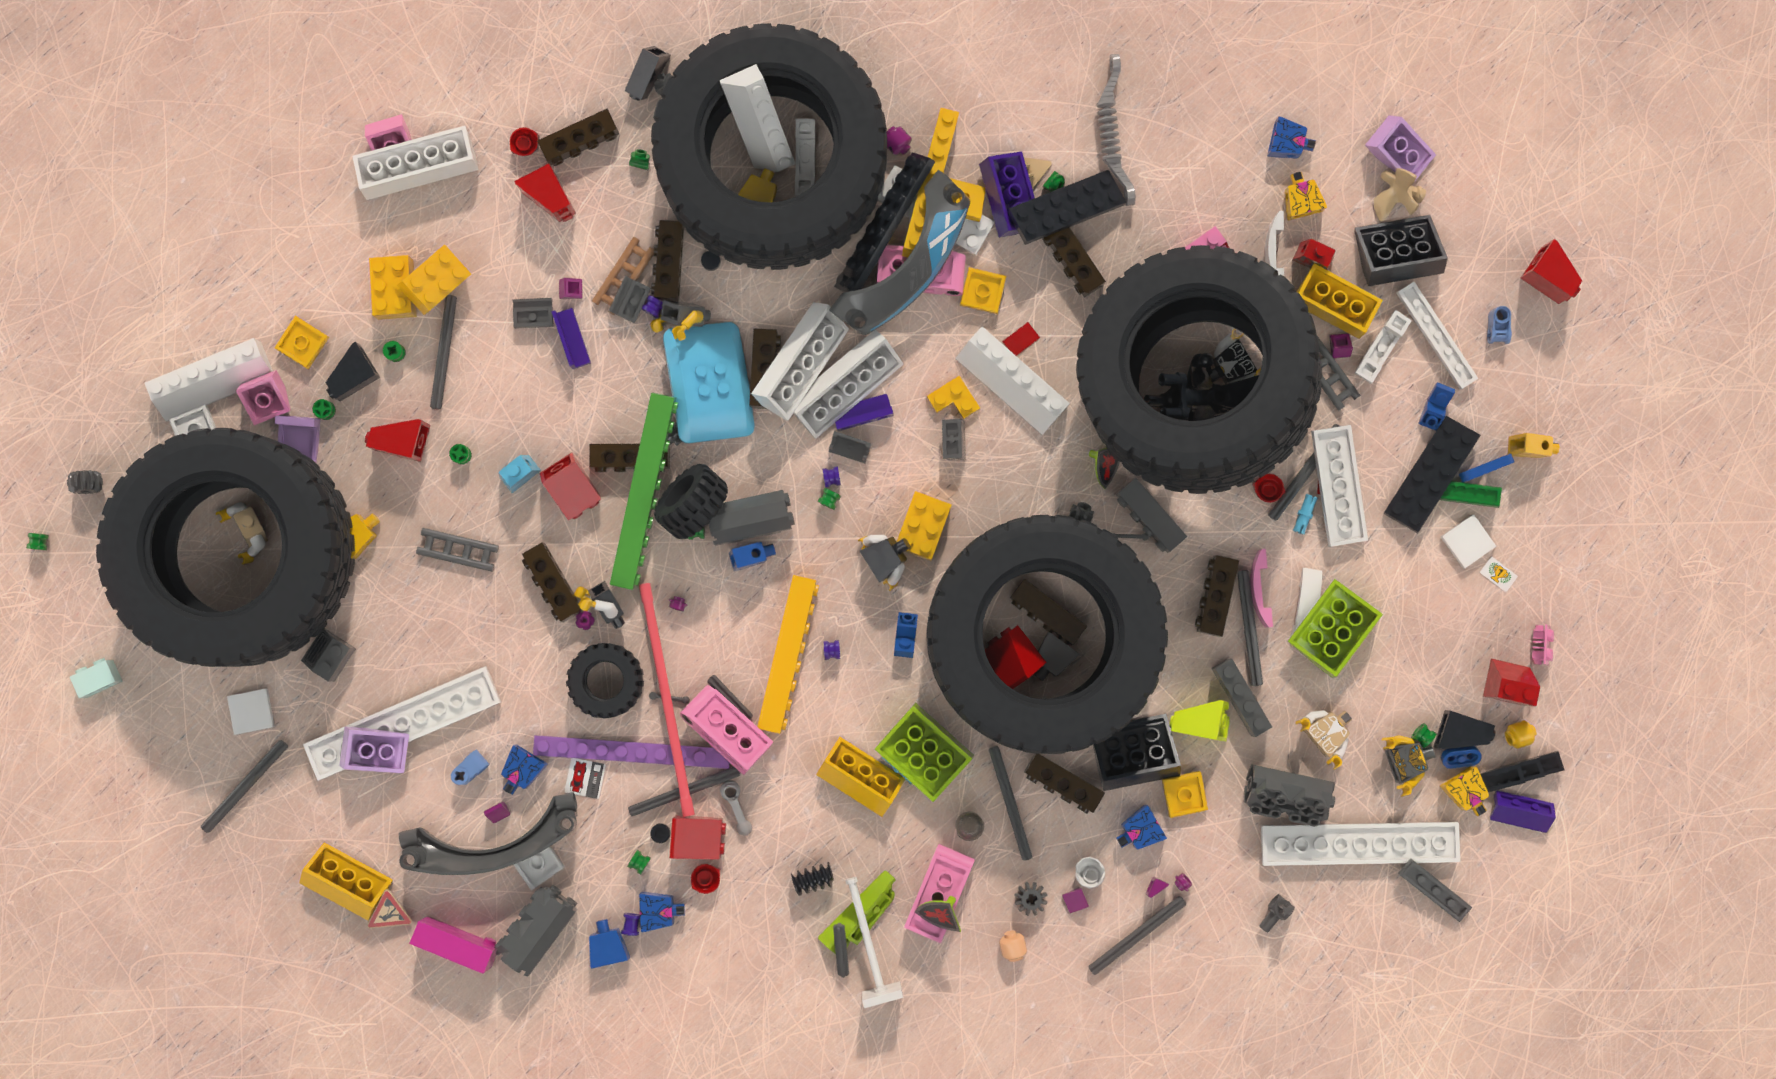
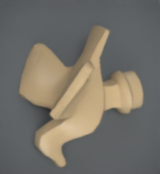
M1391 168L1386 169L1381 174L1382 180L1387 182L1390 188L1381 192L1374 199V209L1380 222L1388 217L1394 206L1399 202L1405 205L1410 215L1417 210L1419 203L1423 201L1426 195V189L1421 186H1412L1417 178L1415 174L1401 168L1396 169L1395 175L1391 172Z

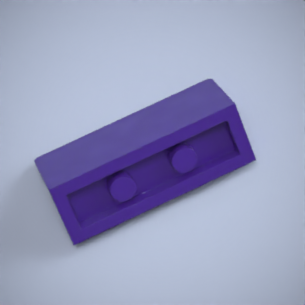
M573 308L558 313L556 310L551 311L569 366L572 369L591 364Z
M883 394L857 403L835 422L837 431L894 416L888 395Z
M1498 790L1494 794L1495 807L1490 814V820L1547 833L1556 819L1554 803Z

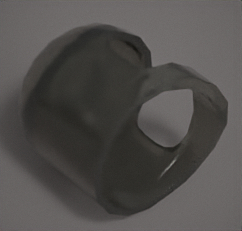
M967 811L958 816L955 823L957 835L965 841L978 839L984 831V822L979 814Z

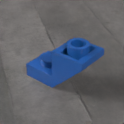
M1437 382L1427 398L1418 424L1437 431L1445 418L1446 407L1455 394V389Z
M898 613L894 656L913 658L918 614Z

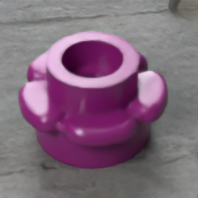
M677 596L669 599L670 608L684 612L687 606L684 603L685 599Z
M584 611L576 615L577 620L575 623L578 628L589 630L594 625L595 619L592 617L591 612Z
M1181 873L1179 876L1176 875L1175 885L1180 891L1185 890L1188 892L1192 886L1190 879L1184 873Z

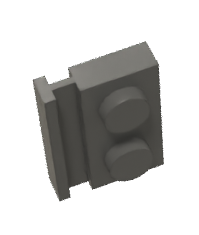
M624 276L608 311L635 323L651 288Z
M552 298L512 299L513 326L515 329L554 327L551 312L553 311Z

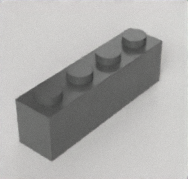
M1137 478L1133 479L1116 494L1118 503L1123 508L1127 507L1131 511L1130 516L1132 519L1144 526L1143 531L1148 537L1153 536L1157 541L1155 543L1162 552H1171L1188 537Z
M1227 659L1211 668L1252 737H1257L1272 728L1233 659Z

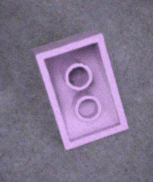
M1389 115L1365 144L1369 151L1383 164L1391 168L1392 171L1396 172L1397 168L1405 169L1415 174L1417 178L1436 156L1411 126L1399 116Z
M345 726L339 766L346 770L404 773L409 734Z

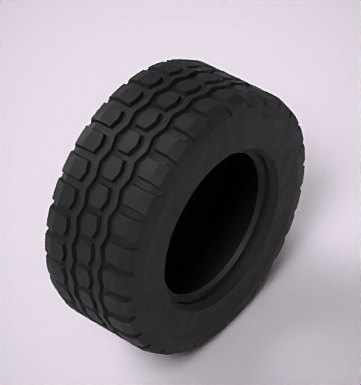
M771 23L753 24L752 28H748V26L731 29L729 34L721 33L709 39L707 45L702 44L689 54L690 58L688 60L684 59L673 72V79L670 78L666 82L661 92L662 99L657 102L653 118L656 122L653 123L651 130L652 158L659 183L673 213L692 238L698 243L704 244V248L717 256L722 255L725 260L738 265L746 263L747 267L754 269L771 267V270L787 269L789 265H794L796 268L810 264L812 259L820 260L832 254V249H839L851 240V235L856 234L867 221L866 217L873 212L878 202V195L883 188L887 165V128L885 115L881 109L882 104L876 89L871 87L872 82L862 68L857 67L858 62L844 50L840 51V46L828 38L823 37L821 39L817 33L804 28L796 30L795 26L777 24V26H772ZM755 64L764 78L770 97L789 98L812 109L824 121L834 142L831 159L820 179L802 194L785 201L758 202L744 198L728 189L717 178L711 168L710 156L713 139L721 123L732 112L720 80Z
M1208 245L1191 246L1188 250L1185 247L1167 250L1165 255L1158 253L1144 259L1145 263L1142 265L1137 263L1124 272L1125 276L1115 279L1106 289L1107 293L1105 295L1102 294L1092 308L1093 314H1089L1084 324L1083 336L1079 340L1077 349L1076 374L1079 382V393L1086 412L1101 441L1106 445L1107 450L1117 461L1122 462L1123 467L1135 476L1141 475L1144 481L1155 486L1164 485L1165 489L1175 492H1183L1184 490H1188L1191 494H1206L1208 490H1213L1214 493L1231 490V486L1241 487L1253 482L1255 477L1261 478L1275 469V464H1280L1286 460L1293 452V446H1298L1308 432L1306 426L1311 425L1317 411L1316 404L1319 402L1321 395L1322 368L1318 338L1313 318L1308 313V307L1301 295L1295 291V287L1288 279L1281 274L1278 275V271L1263 261L1258 262L1256 257L1241 251L1235 253L1234 249L1215 246L1214 249H1210ZM1199 322L1221 323L1244 333L1260 350L1263 356L1262 367L1258 380L1251 392L1232 410L1212 419L1183 421L1159 413L1140 396L1139 379L1144 361L1156 343L1168 333L1179 327Z
M233 428L198 429L190 431L187 435L182 433L171 437L165 441V444L159 443L144 453L143 459L138 458L126 470L127 475L120 477L111 491L113 493L112 498L108 497L102 511L104 519L99 521L97 538L100 539V544L96 545L97 563L101 564L98 572L102 587L107 589L105 595L112 609L118 611L116 615L127 629L133 630L132 633L146 646H151L154 651L168 658L174 657L176 661L207 667H241L260 665L267 661L281 659L287 656L290 651H297L309 643L310 637H316L327 626L326 621L335 616L341 606V598H345L350 586L348 579L349 576L353 575L355 559L351 558V552L355 551L354 535H350V528L353 527L350 512L345 510L347 504L341 492L334 489L335 483L325 471L320 470L316 462L308 456L302 455L295 448L268 437ZM248 488L266 502L276 517L282 538L281 558L272 581L258 597L240 608L220 612L202 603L185 584L177 559L178 540L186 519L202 501L224 490Z
M1045 514L1016 518L1007 521V523L997 525L974 539L958 554L944 573L936 588L929 609L927 622L928 656L935 680L945 699L956 713L979 733L1001 745L1023 752L1035 754L1075 752L1089 748V746L1095 743H1101L1112 737V734L1126 727L1131 722L1135 714L1138 715L1144 708L1147 698L1150 694H1153L1159 682V672L1163 671L1166 659L1164 654L1165 648L1168 645V630L1165 629V623L1167 622L1165 607L1161 605L1160 599L1162 596L1156 582L1152 581V574L1144 562H1140L1136 557L1137 554L1126 543L1122 544L1113 533L1106 529L1101 530L1091 522L1082 519L1079 521L1064 515L1049 516ZM1032 572L1061 574L1083 586L1096 601L1105 625L1106 638L1103 655L1091 677L1074 691L1049 699L1027 697L1007 686L992 669L983 645V622L987 608L995 594L1011 579Z

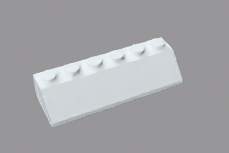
M755 64L720 80L753 167L779 172L795 165L766 83L757 65Z
M466 126L353 156L359 189L366 200L479 170Z
M812 303L751 393L763 407L784 420L788 421L849 330L842 320L829 311L831 307L828 304Z
M983 327L974 334L955 358L1041 435L1045 433L1070 404Z
M874 330L814 381L794 411V415L816 439L904 363L886 338L877 330Z
M253 338L144 384L151 401L164 420L168 422L169 419L204 404L209 405L236 394L237 388L242 383L270 373L273 370L262 343Z

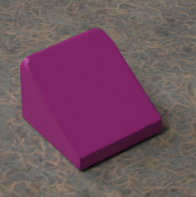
M562 278L559 280V299L583 298L582 279Z
M1348 333L1330 335L1331 355L1333 358L1351 357L1353 346Z
M501 802L485 810L484 815L492 823H497L510 816V811L506 803Z
M1152 877L1146 895L1152 898L1168 887L1169 884L1156 877Z
M1080 887L1062 895L1069 913L1089 907Z

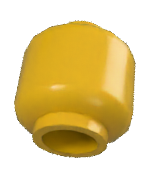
M1525 720L1508 725L1505 731L1507 743L1516 749L1533 744L1537 735L1535 727Z

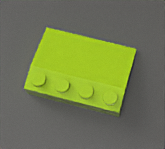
M1334 579L1287 642L1331 678H1335L1383 614Z
M916 702L875 748L883 758L932 802L937 799L974 756L971 751Z

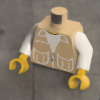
M238 502L216 512L215 515L219 514L222 520L219 521L220 523L231 519L233 516L249 547L247 552L238 554V558H243V563L241 564L244 565L254 561V556L265 547V542L268 539L252 507L247 508L245 503Z
M1324 710L1314 711L1295 722L1296 724H1302L1300 732L1304 731L1322 754L1330 758L1326 762L1328 765L1333 762L1335 765L1334 770L1342 765L1341 759L1345 754L1350 734L1344 726L1352 720L1346 711H1343L1337 717L1332 712Z

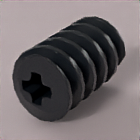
M827 862V868L820 864L818 871L812 866L811 873L807 868H804V875L799 870H797L796 877L791 873L795 891L799 896L802 895V889L808 894L810 887L816 892L818 885L823 890L825 889V883L832 887L834 881L829 862Z

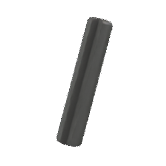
M712 675L707 680V683L713 689L719 691L749 720L753 717V714L716 675Z
M838 923L833 926L837 972L839 976L844 978L849 975L845 925Z

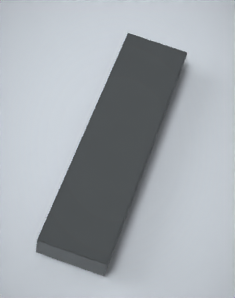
M1410 858L1398 872L1400 876L1460 922L1472 909L1471 905Z

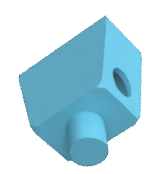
M520 455L498 473L500 479L510 492L513 493L539 473L541 469L529 455Z

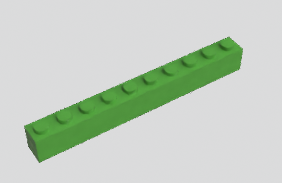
M651 393L611 575L610 585L630 590H633L635 585L639 586L641 574H638L639 567H643L645 555H642L643 548H647L649 536H646L648 528L651 529L653 524V517L650 516L652 509L655 510L658 498H655L656 490H660L662 479H659L660 471H664L666 460H663L664 452L668 453L670 441L667 438L668 434L673 431L674 422L671 420L673 414L677 413L679 404L676 402V397Z

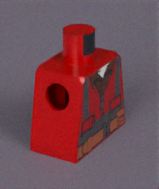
M1308 239L1299 244L1292 260L1308 268H1311L1315 263L1328 270L1336 250L1314 239Z

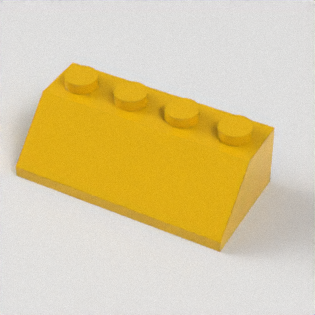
M1315 263L1297 290V293L1305 301L1309 313L1358 339L1367 332L1383 301Z
M839 737L816 773L818 777L881 817L888 810L905 781L904 777L898 773L896 774L893 770Z
M323 843L302 870L299 883L369 921L384 890L389 889L393 879Z

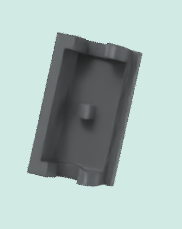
M962 419L942 420L943 459L966 460L965 421Z
M834 431L828 452L866 464L871 443Z

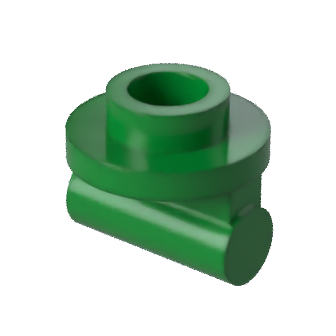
M635 150L631 153L629 166L648 170L650 155L645 150Z
M1054 171L1042 187L1047 191H1055L1064 187L1065 178Z

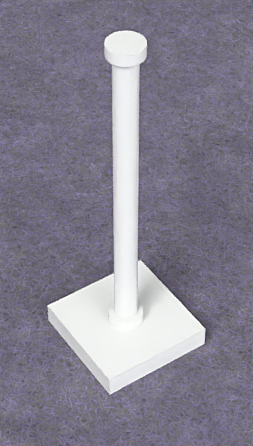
M857 877L846 879L845 881L850 888L876 985L873 989L862 991L864 1008L903 998L900 981L888 985L883 984L856 884L858 882Z

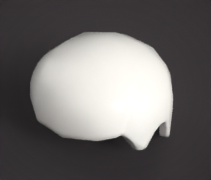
M1086 857L1076 864L1075 876L1083 887L1089 889L1096 888L1104 881L1105 869L1098 859Z

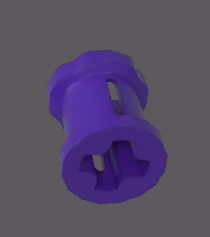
M624 913L625 922L621 934L638 936L639 932L637 930L640 914Z

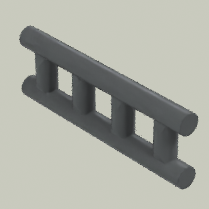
M1317 336L1319 352L1323 356L1321 368L1329 364L1335 373L1326 380L1322 375V389L1337 410L1340 411L1345 407L1342 401L1349 396H1352L1355 400L1361 395ZM1340 380L1346 390L1336 395L1331 385Z
M422 528L421 535L427 537L424 548L417 547L416 554L493 572L494 564L488 562L491 552H498L499 545ZM434 538L446 541L443 552L432 550ZM453 543L465 545L462 557L451 554ZM472 547L483 550L481 561L469 559Z

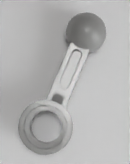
M725 781L720 788L721 796L732 806L738 821L737 832L740 835L746 836L751 833L752 824L745 819L738 801L740 787L735 781ZM728 787H734L736 793L728 796L725 794V790Z

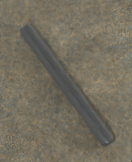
M447 295L445 298L430 402L432 409H441L457 302V297L454 295Z
M1334 424V425L1332 426V428H1333V427H1340V425ZM1314 452L1269 512L1268 516L1276 521L1280 518L1315 470Z
M1242 570L1237 572L1251 685L1261 686L1263 685L1249 571Z
M279 740L203 822L201 829L204 832H211L288 748L284 741Z
M998 746L989 749V753L1023 861L1032 858V853Z
M735 767L692 782L688 784L690 795L739 777L740 772ZM679 788L629 806L630 815L635 816L680 799Z
M1178 896L1090 964V971L1094 975L1098 974L1186 906L1185 900Z

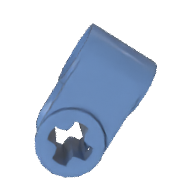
M1499 306L1488 314L1487 342L1489 344L1493 342L1509 344L1512 336L1511 311L1506 306ZM1497 311H1499V312L1502 313V315H1503V319H1502V320H1499V319L1497 318V316H1496Z
M476 749L451 772V780L457 785H466L482 773L490 764ZM459 772L465 773L463 775L464 780L458 779L460 777Z

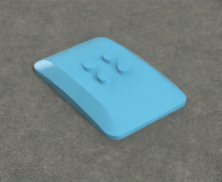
M732 322L705 324L702 327L692 326L689 330L684 331L686 338L682 341H679L678 338L674 339L673 328L665 331L663 343L672 397H676V402L679 403L677 413L675 414L679 439L684 443L690 444L746 437L752 434L755 427L753 409L749 406L750 388L738 326Z

